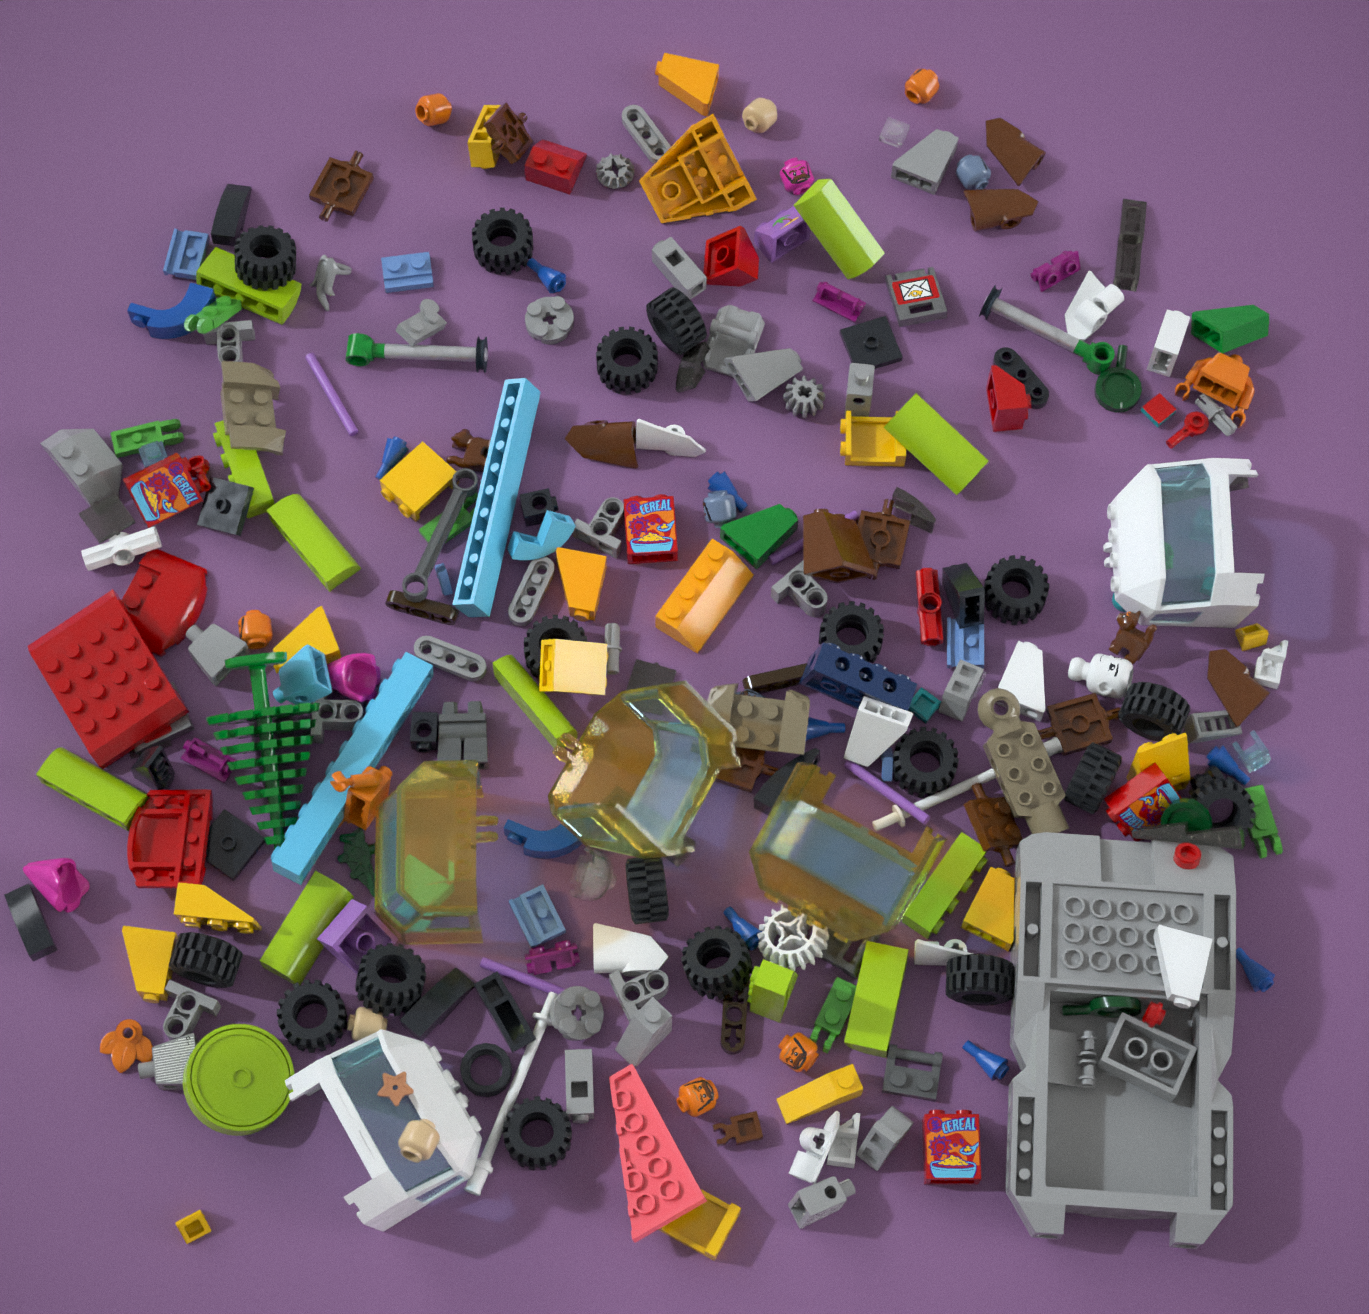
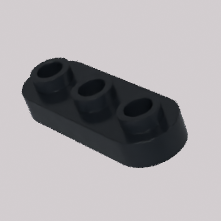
M1008 347L998 349L994 355L993 365H997L1025 385L1026 394H1030L1032 409L1043 408L1049 398L1047 387L1015 350ZM1007 356L1010 360H1004L1002 357ZM1018 374L1025 375V378L1018 377ZM1033 392H1039L1041 395L1036 396Z

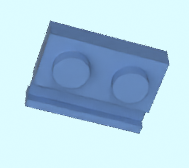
M174 228L163 268L164 275L168 276V274L175 275V277L196 280V271L205 259L210 240L209 234L188 230L183 232Z
M429 252L381 258L386 293L434 287Z
M947 617V668L957 667L961 659L984 669V624L959 629L956 619Z
M543 884L519 895V897L513 900H509L514 915L531 948L566 933V929Z

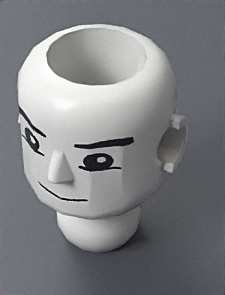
M1099 653L1094 655L1090 663L1082 658L1075 657L1070 662L1068 677L1073 681L1086 680L1087 688L1092 693L1121 699L1126 696L1129 686H1131L1133 665L1126 659Z

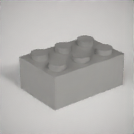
M1122 1012L1117 1019L1096 1067L1171 1103L1177 1096L1197 1047L1155 1027L1150 1028L1148 1024Z

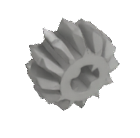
M805 375L802 377V381L794 378L792 384H787L785 388L786 393L783 395L784 402H787L786 409L793 410L794 417L802 413L804 419L807 417V413L815 416L817 410L823 408L825 400L822 384L815 385V378L806 381Z

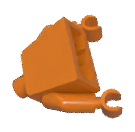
M1217 353L1213 358L1208 357L1195 362L1185 377L1186 381L1176 385L1175 396L1178 391L1185 390L1186 393L1182 401L1187 400L1190 396V386L1193 384L1192 388L1233 409L1237 406V411L1232 413L1230 419L1233 421L1234 417H1238L1241 421L1238 427L1240 428L1246 420L1244 411L1248 410L1255 390L1252 379L1248 376L1250 368L1243 364L1241 356L1237 354L1227 356Z
M369 766L361 774L351 775L350 778H346L341 771L332 774L335 781H330L336 791L343 792L350 786L347 791L344 818L338 827L343 822H347V824L352 823L365 831L367 830L388 797L390 781L393 775L388 767L380 766L378 769Z

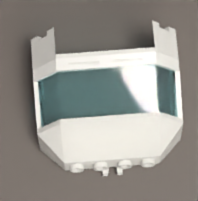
M1208 458L1147 464L1108 505L1107 517L1111 519V528L1108 533L1109 542L1105 543L1103 547L1104 552L1110 553V557L1104 560V566L1113 568L1114 576L1111 578V591L1114 592L1115 601L1127 612L1136 613L1141 611L1138 621L1140 625L1235 628L1258 607L1260 595L1256 594L1257 584L1263 583L1265 574L1234 573L1229 485L1237 477L1258 476L1256 470H1250L1252 463L1249 459Z
M383 1029L315 1061L285 1080L286 1087L289 1090L293 1089V1092L289 1094L291 1101L304 1094L310 1096L320 1089H323L372 1178L343 1198L349 1205L352 1203L356 1204L360 1210L357 1212V1216L364 1225L382 1232L471 1178L482 1142V1137L478 1132L482 1128L474 1115L470 1117L465 1109L469 1106V1100L461 1092L456 1093L461 1086L457 1080H454L448 1069L443 1070L439 1061L442 1060V1057L436 1047H430L425 1042ZM404 1071L407 1073L406 1084L414 1090V1093L404 1096L399 1106L395 1107L391 1100L387 1097H378L377 1093L384 1086L383 1073L396 1076ZM393 1086V1090L398 1089V1086ZM427 1119L435 1124V1129L440 1135L439 1143L430 1159L419 1163L409 1161L400 1153L399 1138L408 1122Z

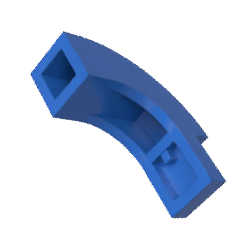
M190 283L183 300L170 309L156 310L130 303L127 312L134 325L148 328L150 337L157 339L178 338L191 333L186 331L184 327L185 319L190 314L196 315L202 308L216 301L214 289Z
M573 802L566 818L556 828L538 831L508 819L504 826V835L507 836L508 841L516 845L523 843L524 855L539 859L557 858L574 851L586 841L597 822V812Z

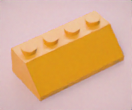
M712 538L656 614L655 627L698 654L751 581L754 574L732 550Z

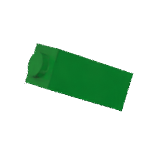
M1255 305L1192 312L1191 334L1223 354L1268 336L1270 314Z
M778 504L724 524L720 528V539L757 570L768 559V556L773 554L797 530L798 517L790 508H785Z

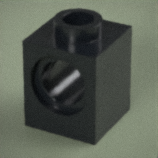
M549 488L519 495L526 527L542 524L547 510L559 511L556 496L551 497ZM539 504L546 506L542 510H537L534 508L536 505Z
M412 712L410 733L412 750L420 753H430L431 750H438V712ZM422 730L431 731V734L427 737H420L418 735Z

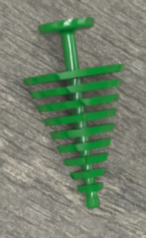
M287 652L261 653L225 659V667L228 670H249L255 710H243L205 718L209 726L256 722L257 726L255 727L253 725L232 730L227 729L213 732L216 741L259 737V742L221 747L220 750L226 756L261 752L260 758L228 762L227 764L230 770L263 767L264 773L235 777L238 785L265 782L266 789L242 792L245 800L268 798V805L249 807L252 815L270 813V821L257 822L260 830L273 828L274 836L264 837L267 845L274 844V850L277 846L281 847L285 841L283 827L295 825L298 817L283 819V811L300 809L301 801L281 803V796L302 793L304 784L280 787L279 780L305 777L307 768L278 771L277 765L307 761L310 757V752L276 755L275 750L312 744L314 735L274 739L273 734L315 728L317 719L272 723V718L281 719L295 715L315 713L319 710L320 703H301L270 707L265 669L269 666L285 663L287 661Z

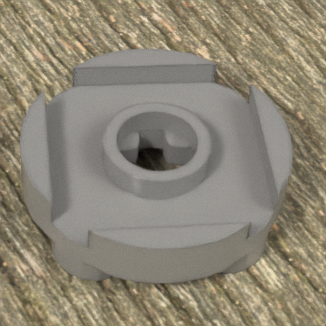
M543 297L528 305L525 325L528 334L533 339L535 337L544 344H556L565 340L568 337V333L573 329L574 315L571 307L562 297ZM548 316L555 318L553 324L550 325L547 321L543 322V320Z
M573 986L561 991L551 1003L550 1019L552 1025L563 1034L564 1038L571 1041H580L591 1037L601 1029L604 1012L600 996L597 992L591 991L586 987ZM576 1007L582 1011L580 1021L571 1013Z

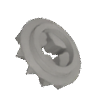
M610 153L608 157H602L599 164H597L596 175L599 182L604 186L612 189L622 188L632 181L634 165H632L629 158L623 157L621 153L619 155ZM612 165L619 169L618 177L611 171Z

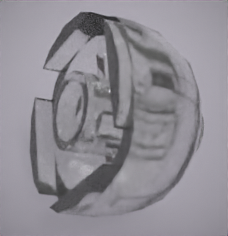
M585 847L584 850L587 853L586 855H579L572 873L571 883L576 882L575 891L570 889V895L580 900H599L607 893L608 889L612 890L614 888L617 875L613 874V864L605 853L591 847Z

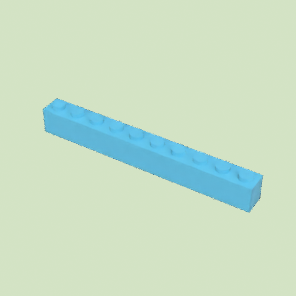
M526 378L505 380L452 604L468 617H490L541 394Z
M405 652L402 659L398 658L392 667L393 673L389 679L385 678L379 687L380 693L375 700L371 699L365 711L366 715L354 725L353 735L350 740H345L341 745L340 755L335 762L332 761L327 767L325 779L322 783L318 782L312 792V799L308 804L305 803L299 811L298 821L287 829L282 846H277L273 851L271 862L274 872L299 885L303 883L344 818L347 791L350 786L343 792L336 791L330 781H335L332 774L341 771L346 778H350L351 775L361 774L369 766L376 768L433 678V665L408 652Z

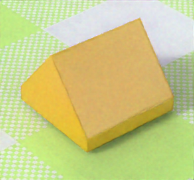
M1258 623L1235 630L1242 651L1263 646L1267 643L1268 630Z
M198 1210L175 1222L186 1244L211 1232V1228L202 1210Z

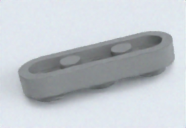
M629 105L622 111V124L650 162L655 164L671 147L642 107Z
M542 557L531 561L508 608L509 619L514 625L526 626L533 620L555 574L554 563L550 558ZM540 569L547 571L545 574L538 573ZM531 590L536 592V594L533 596H530L527 593ZM519 612L526 613L524 617L517 616Z
M422 636L414 644L415 656L433 665V667L469 681H478L486 674V662L478 654L432 636ZM429 648L432 651L429 654H424L423 650ZM450 657L455 659L453 663H447L446 660ZM475 666L478 668L476 672L470 671L471 667Z

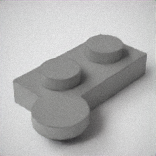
M424 299L419 306L421 312L398 324L395 330L412 347L443 330L447 324L438 314V304L431 299Z

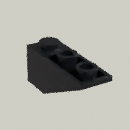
M160 745L145 749L130 769L135 779L153 790L167 789L174 780L175 772L163 747Z

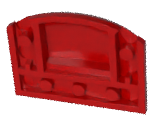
M159 549L148 551L139 562L140 567L121 601L151 652L162 657L166 654L164 650L175 643L177 645L180 644L186 637L188 629L197 622L207 596L205 575L208 576L207 569Z
M150 790L146 794L150 798L142 808L138 806L128 836V865L136 880L134 882L137 888H177L178 883L202 885L206 872L205 858L210 820L213 819L212 790Z

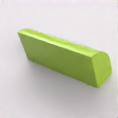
M818 179L793 205L847 279L863 274L885 254L832 179Z
M218 247L214 248L196 271V283L214 289L216 297L229 296L231 299L241 300L242 308L281 325L284 324L292 313L301 292L302 283L295 280L287 281L286 286H278L276 290L269 288L268 291H263L262 288L253 289L252 285L246 286L243 284V280H239L235 272V255Z
M917 393L884 426L896 440L956 495L965 488L988 462L975 447Z
M289 495L267 509L271 523L329 592L361 570L359 564L301 495Z
M513 655L503 656L493 662L495 679L557 753L578 738L576 729L544 692H539V685Z
M63 747L55 749L36 773L42 784L127 831L130 829L138 806L142 808L150 798L147 797L146 793Z
M315 871L261 957L260 963L262 967L292 984L298 982L300 986L324 948L317 938L350 900L354 899V896L334 880Z
M871 941L866 942L844 1040L845 1045L862 1053L883 1058L887 1057L909 949Z

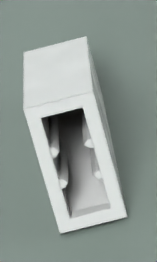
M1167 309L1146 370L1170 377L1190 320L1189 316L1184 315L1180 311Z
M1018 641L998 688L1006 689L1016 696L1020 704V714L1039 722L1045 711L1042 650L1030 642L1023 643ZM1000 702L996 703L998 705L1005 707V705Z
M864 696L854 721L844 759L868 767L907 731L913 713Z
M1158 925L1153 937L1167 1000L1173 1001L1174 1005L1180 1008L1188 1009L1190 1006L1194 1007L1199 1001L1212 939Z

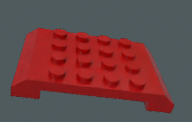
M113 589L27 646L30 655L88 752L102 769H105L138 745L190 712L133 623L120 597Z

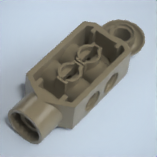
M1001 688L989 690L979 700L977 709L982 723L993 730V733L984 743L983 748L1006 802L1010 806L1013 818L1026 819L1032 834L1044 832L1060 833L1069 829L1059 805L1066 795L1035 723L1020 721V704L1013 693ZM1000 702L1005 705V715L995 713L993 708L995 703Z

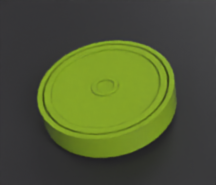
M248 1024L226 1025L208 1033L191 1052L184 1067L183 1091L189 1108L204 1125L226 1135H249L268 1127L287 1107L290 1101L289 1094L293 1092V1089L289 1090L286 1087L285 1080L294 1075V1067L284 1045L268 1031Z

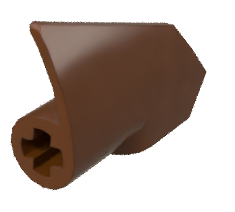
M1004 119L986 120V146L1016 185L1020 186L1030 170H1035L1040 165L1046 152L1027 141L1021 130Z
M1018 189L964 190L963 192L971 208L970 221L975 232L994 228L998 225L1005 230L1012 229L1021 223L1023 217L1032 216L1039 202Z
M607 420L590 421L584 425H573L565 437V440L583 458L635 469L639 467L634 447L636 443V424L634 421L608 423Z
M1226 649L1209 651L1207 679L1235 727H1239L1250 713L1265 701L1270 692L1250 676L1248 668Z

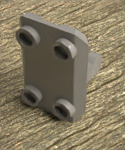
M732 305L719 309L716 318L712 320L709 331L710 335L702 354L704 368L733 377L723 359L755 353L765 325L762 316L759 313L745 311Z

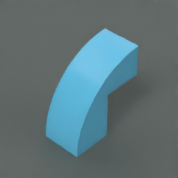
M547 510L537 537L513 531L507 550L511 558L515 560H534L545 557L556 551L557 547H561L569 539L576 525L570 516Z

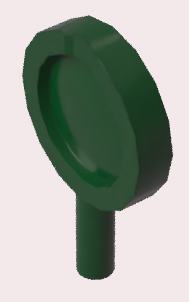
M1126 345L1118 346L1116 367L1104 370L1098 376L1094 387L1095 398L1098 403L1106 410L1114 413L1131 410L1138 403L1142 392L1141 382L1137 375L1131 370L1126 369L1128 351Z
M1182 798L1174 800L1166 807L1161 817V829L1166 837V841L1203 843L1212 828V819L1209 811L1194 799Z
M1127 996L1099 997L1091 1000L1090 1004L1063 1005L1062 1012L1063 1016L1091 1014L1102 1018H1119L1123 1012L1133 1017L1141 1014V1001Z

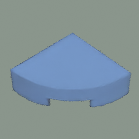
M444 563L435 565L434 568L439 579L442 594L444 596L453 594Z
M888 748L881 754V777L883 781H892L893 753L892 748Z

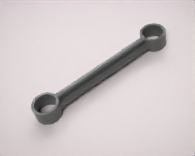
M463 468L456 471L453 475L454 490L414 573L408 574L403 579V594L411 602H420L427 597L429 592L427 580L466 498L473 496L478 490V478L471 469ZM462 478H470L474 481V484L469 488H461L457 485V481ZM412 582H420L424 585V589L419 593H410L406 590L407 586Z

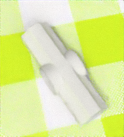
M151 527L130 535L126 532H117L109 538V542L82 550L81 552L88 571L112 563L121 566L128 565L134 560L136 555L160 548L162 544L156 528Z

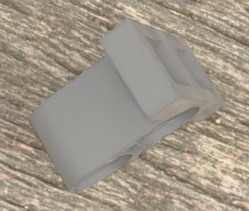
M252 320L225 322L203 334L206 345L217 344L220 365L222 361L235 359L233 362H243L242 341L255 340ZM228 337H234L230 341H225Z
M615 497L605 499L590 524L577 519L574 523L576 526L573 531V537L617 559L622 551L621 540L614 536L624 521V504L622 501ZM610 510H616L619 513L616 515H609L607 512ZM598 530H604L605 532H607L604 535L595 534V532Z
M804 560L771 588V598L777 604L788 595L810 617H820L826 611L827 593L811 576L804 575ZM795 582H801L804 586L802 588H796L792 584ZM817 599L821 601V604L813 605L809 601Z
M960 659L944 691L943 700L938 712L962 722L984 669Z
M327 696L314 701L313 703H320L319 710L312 713V720L317 719L315 728L311 729V736L314 735L313 743H324L325 730L352 731L356 722L359 719L362 720L365 716L361 704L353 700H327ZM330 711L333 713L329 718H321L324 712ZM351 712L359 714L355 719L346 718Z
M619 970L609 974V982L629 1023L638 1012V1009L642 1008L652 997L660 1000L668 993V976L661 970H651L628 982H624ZM653 980H660L664 986L656 990L651 988L649 984ZM629 991H636L640 996L637 1000L630 1001L625 995Z
M169 979L165 991L170 997L175 998V1001L164 1021L163 1030L170 1041L192 1034L203 1011L217 1017L221 1005L218 1000ZM187 1001H196L193 1009H183ZM177 1024L184 1026L181 1033L171 1034L173 1026Z
M891 1106L884 1116L873 1125L856 1155L878 1171L890 1153L910 1130L914 1122Z

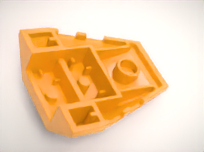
M714 114L691 125L639 180L661 223L685 220L702 215H714V213L736 211L757 200Z

